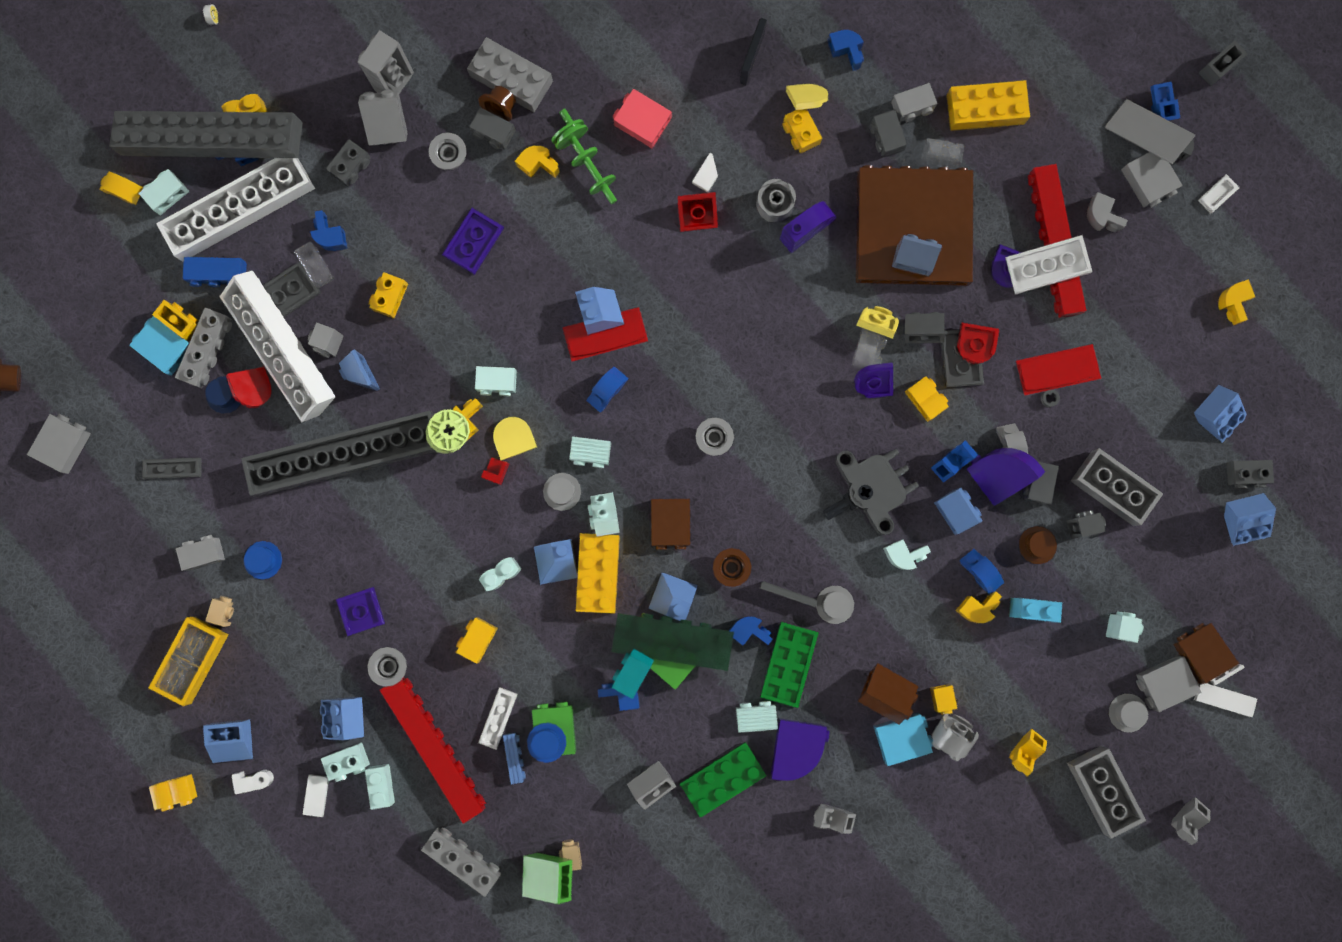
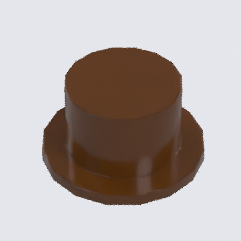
M495 86L490 94H482L480 96L479 104L482 109L510 122L512 119L511 109L516 104V99L508 89L502 86Z
M0 359V396L2 391L19 392L21 386L20 365L2 364Z
M1034 526L1022 533L1019 539V549L1021 555L1027 561L1033 564H1043L1054 557L1057 551V541L1050 530L1045 527Z
M729 548L716 556L713 563V572L720 583L725 586L735 587L747 581L751 574L752 566L750 559L744 552L739 549Z

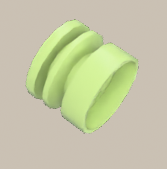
M442 410L436 413L429 421L425 432L426 440L436 452L443 454L454 453L467 441L470 432L469 423L458 411ZM446 426H448L449 429H453L450 435L448 433L443 432Z

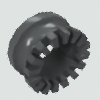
M1047 390L1041 395V402L1045 407H1053L1059 403L1060 396L1055 390ZM1052 394L1055 398V401L1048 403L1046 401V395L1049 396Z

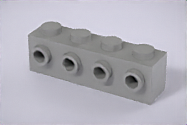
M204 308L176 373V379L199 388H203V385L208 383L210 378L208 374L210 369L216 365L218 350H221L224 346V336L231 330V318Z
M438 827L421 851L486 897L501 875L499 867L492 862L489 864L483 860L484 857L479 852L470 851L464 841L452 838V833L446 828L440 829Z

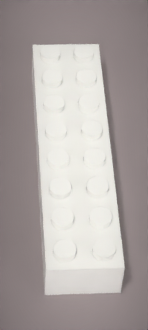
M274 158L156 224L173 255L183 262L184 257H192L314 190L315 187L298 158Z
M249 271L234 275L220 295L221 300L300 421L304 422L321 415L335 398L333 391L323 379L322 374L302 347L301 342L297 339L255 273Z

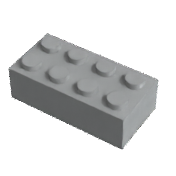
M380 30L376 35L372 36L369 46L360 53L358 58L359 66L377 93L390 89L398 91L400 94L414 73L399 42Z
M487 37L467 68L470 77L491 89L495 86H502L508 89L514 95L516 103L532 112L536 111L553 82L550 72Z
M1100 448L1090 452L1071 479L1073 484L1132 526L1142 525L1163 495L1162 492Z
M1099 746L1067 763L1104 835L1112 839L1146 821L1109 748Z

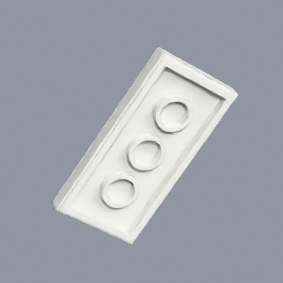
M1082 235L1005 257L1015 295L1092 273Z

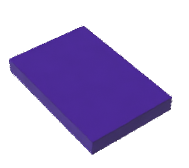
M471 208L442 256L475 275L503 231L504 226Z

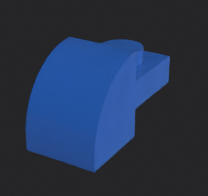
M1172 82L1150 86L1153 106H1151L1152 112L1168 121L1180 119L1178 99L1174 100Z

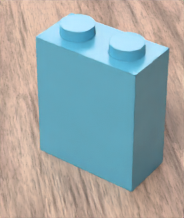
M153 316L145 322L144 328L140 333H137L132 338L129 346L161 371L172 376L180 366L190 342L181 338Z
M1024 598L1010 599L1009 617L1061 622L1062 602Z
M919 713L911 714L908 720L905 719L900 725L893 721H888L873 726L884 762L887 766L933 753L931 748L933 747V740L930 735H927L925 729L928 727L926 718Z

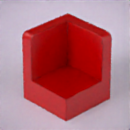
M491 458L487 470H483L481 477L501 485L509 463Z

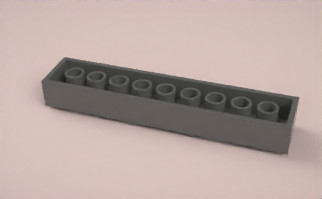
M114 111L109 147L121 156L298 158L303 122L294 113Z
M426 411L241 458L250 496L260 497L434 453L436 451L428 444L425 432L429 421L435 414L432 411Z

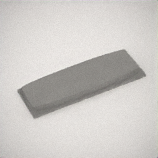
M1126 99L1105 126L1111 132L1171 164L1176 161L1195 137V134Z

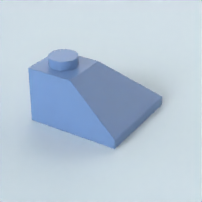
M355 349L339 363L341 367L339 372L344 380L347 379L353 384L376 391L380 389L364 356Z
M571 539L534 547L540 585L578 578Z
M661 573L648 609L685 622L697 585Z

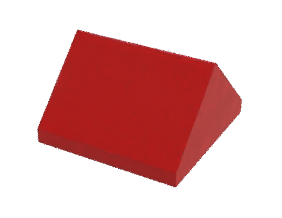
M715 192L677 196L680 231L718 228Z

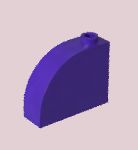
M824 201L819 202L784 226L780 240L789 252L793 253L835 221L836 215Z
M1014 448L995 449L983 457L978 455L970 461L972 464L967 468V471L994 506L1036 481L1045 473L1042 466L1032 456Z
M779 718L771 778L774 780L790 781L799 779L811 772L822 757L825 742L829 740V730H827V727L820 724Z

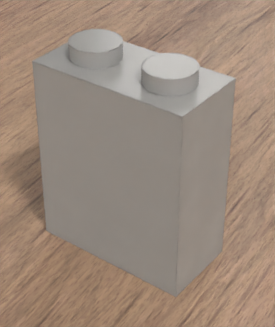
M388 89L381 93L365 92L360 95L358 104L368 145L405 142L407 140V128L399 92Z
M1151 152L1128 163L1121 169L1143 208L1149 205L1151 208L1158 205L1165 196L1167 199L1173 197L1178 193L1177 190L1183 186L1170 163Z
M49 414L27 455L61 473L69 474L91 433L85 431L87 427L80 423H70V418L62 414H58V416Z
M1175 656L1136 674L1138 678L1136 681L1137 686L1141 691H1144L1147 697L1145 698V703L1153 711L1161 712L1202 693L1183 656Z

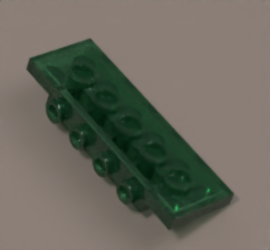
M618 613L612 652L631 654L634 648L651 659L728 671L734 632L711 628V624L700 623L699 626L692 625V621L680 619V623L672 622L673 618L661 616V620L653 619L652 614L642 613L641 616Z

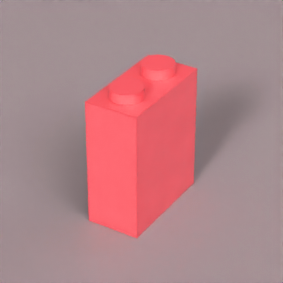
M633 89L630 94L627 93L624 97V104L621 109L618 108L613 115L614 126L648 147L653 148L671 120L672 112Z

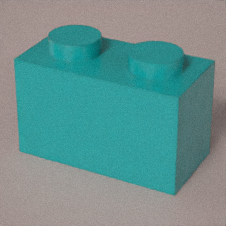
M633 648L631 654L626 653L621 662L624 665L622 670L617 669L612 678L615 681L612 688L633 699L654 660Z

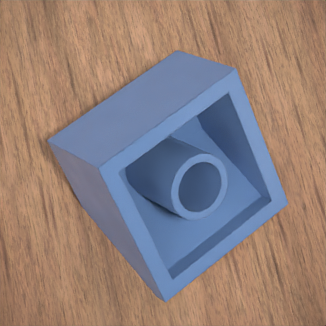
M591 287L575 292L588 335L624 325L614 290Z

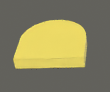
M814 84L786 86V93L796 110L819 108L824 102L828 101V91L821 86Z
M875 306L874 309H868L867 307L863 309L856 326L893 339L899 320L892 316V312L886 308Z
M508 417L496 425L493 439L501 461L537 448L531 429L524 420L517 417Z

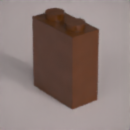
M651 499L652 546H656V550H667V546H675V549L680 550L690 546V499Z
M1212 623L1197 625L1193 628L1195 632L1190 635L1187 632L1176 638L1178 642L1173 644L1179 655L1185 657L1193 676L1200 685L1208 683L1239 664Z
M877 663L867 677L858 702L900 725L905 719L908 720L913 712L911 706L918 698L916 692L919 686Z

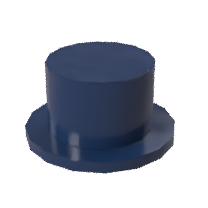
M226 376L218 377L207 385L205 391L206 401L214 411L222 414L231 413L241 405L240 402L234 399Z

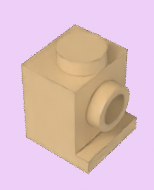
M220 596V599H212L205 621L223 627L230 626L231 622H228V619L232 617L234 612L232 599L225 596Z
M573 839L562 841V850H559V857L572 860V871L580 870L582 861L579 842H574Z

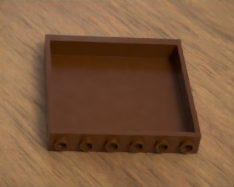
M872 165L860 167L857 172L856 283L969 286L973 282V170H968L964 167L957 168L956 170H949L948 167H939L937 169H930V167L911 169L910 166H902L900 168L882 166L881 168H874ZM904 235H916L918 239L925 241L926 239H932L937 241V244L942 245L933 272L929 276L892 267L897 245Z

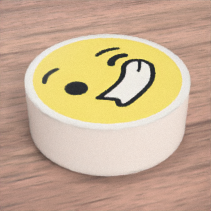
M205 5L203 14L206 22L209 25L218 24L216 7L214 5Z

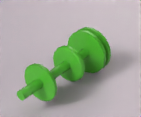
M566 109L561 110L559 114L567 125L552 137V143L555 144L557 150L564 149L572 144L578 156L571 162V165L578 167L585 164L596 181L589 190L590 194L593 195L602 190L610 204H614L617 199L608 186L616 179L615 175H608L602 178L591 161L597 153V148L591 147L584 150L578 141L587 132L588 127L584 125L582 119L573 121Z

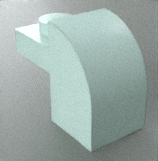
M899 540L883 548L891 564L904 570L917 568L914 560L920 562L927 558L926 554L931 553L928 545L909 552L904 540Z

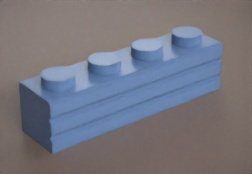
M516 732L504 734L503 740L511 784L522 783L526 779L525 771H522L524 762L523 759H520L522 751L521 747H518V742H520L519 735H516Z

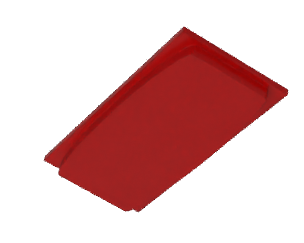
M639 307L621 312L624 325L593 334H587L584 322L563 327L571 361L647 342L648 338Z
M1093 344L1016 361L1024 396L1102 379Z

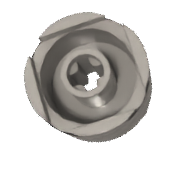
M771 179L765 182L759 190L756 201L758 213L768 222H781L787 219L795 205V190L789 183L781 179Z
M945 714L932 733V745L934 748L949 754L953 760L959 761L967 756L979 735L977 731L976 733L973 732L972 724L964 718L955 714L952 717L948 716L949 714Z

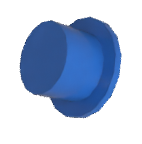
M256 542L245 552L244 566L247 572L254 578H271L281 568V552L271 542Z
M541 723L529 733L527 739L528 750L537 761L544 763L553 762L564 753L566 736L557 725Z

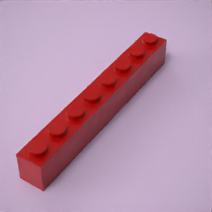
M1057 164L1033 168L1028 175V184L1033 189L1031 199L1037 208L1035 218L1040 223V240H1043L1044 246L1072 238ZM1080 276L1050 285V292L1055 296L1056 301L1054 303V311L1056 314L1058 313L1059 318L1080 315L1087 311Z
M403 677L397 684L380 689V692L464 824L485 809L484 805L486 802L481 794L477 795L475 792L473 780L465 776L463 764L459 760H455L453 756L455 753L451 745L445 744L442 739L444 734L439 727L435 728L432 723L434 719L429 711L425 712L422 707L424 703L418 694L415 695L411 689L413 688L411 681Z

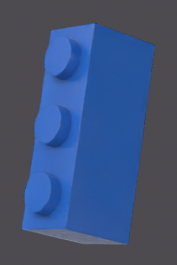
M184 257L183 280L194 287H201L202 284H208L211 287H220L221 284L228 285L234 275L246 273L247 262L241 258Z

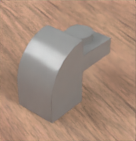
M1099 192L1092 197L1087 209V219L1090 225L1097 231H1100L1105 226L1111 232L1122 230L1128 220L1111 214L1115 199Z
M1015 423L997 427V435L1003 448H1014L1028 454L1025 435L1023 431L1018 430Z
M1195 797L1183 806L1172 819L1171 825L1176 829L1178 836L1192 846L1198 842V830L1210 822V810Z
M820 804L814 815V826L830 828L843 834L852 833L856 814L844 809Z

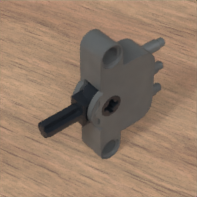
M894 449L883 456L874 455L859 464L851 452H840L835 458V464L849 488L848 492L843 495L844 498L823 510L826 519L830 520L849 508L851 510L855 508L863 509L878 534H890L894 529V523L888 512L901 505L905 501L906 495L919 487L917 482L903 487L898 477L909 470L908 466L905 465L894 471L888 462L898 455L899 451ZM841 455L849 458L848 465H843L840 462ZM862 489H867L869 492L866 494V496L860 495ZM882 521L888 524L886 532L882 531L879 527Z

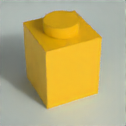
M946 684L930 688L936 712L945 715L953 713L952 710L957 709L953 685Z

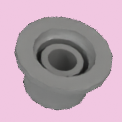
M442 133L436 136L429 146V157L432 163L443 170H453L459 167L464 162L467 154L463 140L453 133Z
M716 417L708 418L697 428L696 443L700 450L708 455H722L733 444V429L723 419Z
M555 474L544 485V499L555 510H569L580 500V484L570 474Z
M841 586L825 588L816 599L818 601L816 609L819 616L831 624L845 622L851 617L854 610L852 595Z
M390 647L380 648L374 652L367 666L368 674L372 681L385 687L393 686L400 682L407 669L406 659L403 654L397 649Z
M1122 694L1112 701L1109 707V717L1111 723L1117 729L1123 732H1134L1146 724L1148 711L1140 697L1134 694Z

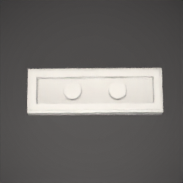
M1198 683L1202 693L1196 695L1194 700L1253 718L1257 698L1207 683L1202 685Z
M499 687L478 743L497 750L518 694Z

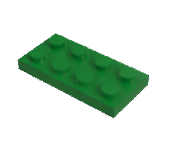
M780 622L761 691V698L796 708L799 707L819 632Z
M744 742L682 781L680 785L701 818L766 777V774L747 743Z

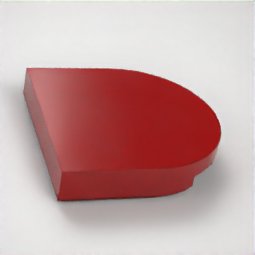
M961 323L957 342L960 356L972 364H981L988 361L995 354L999 329Z
M265 367L226 375L234 399L248 408L262 406L271 396V384Z

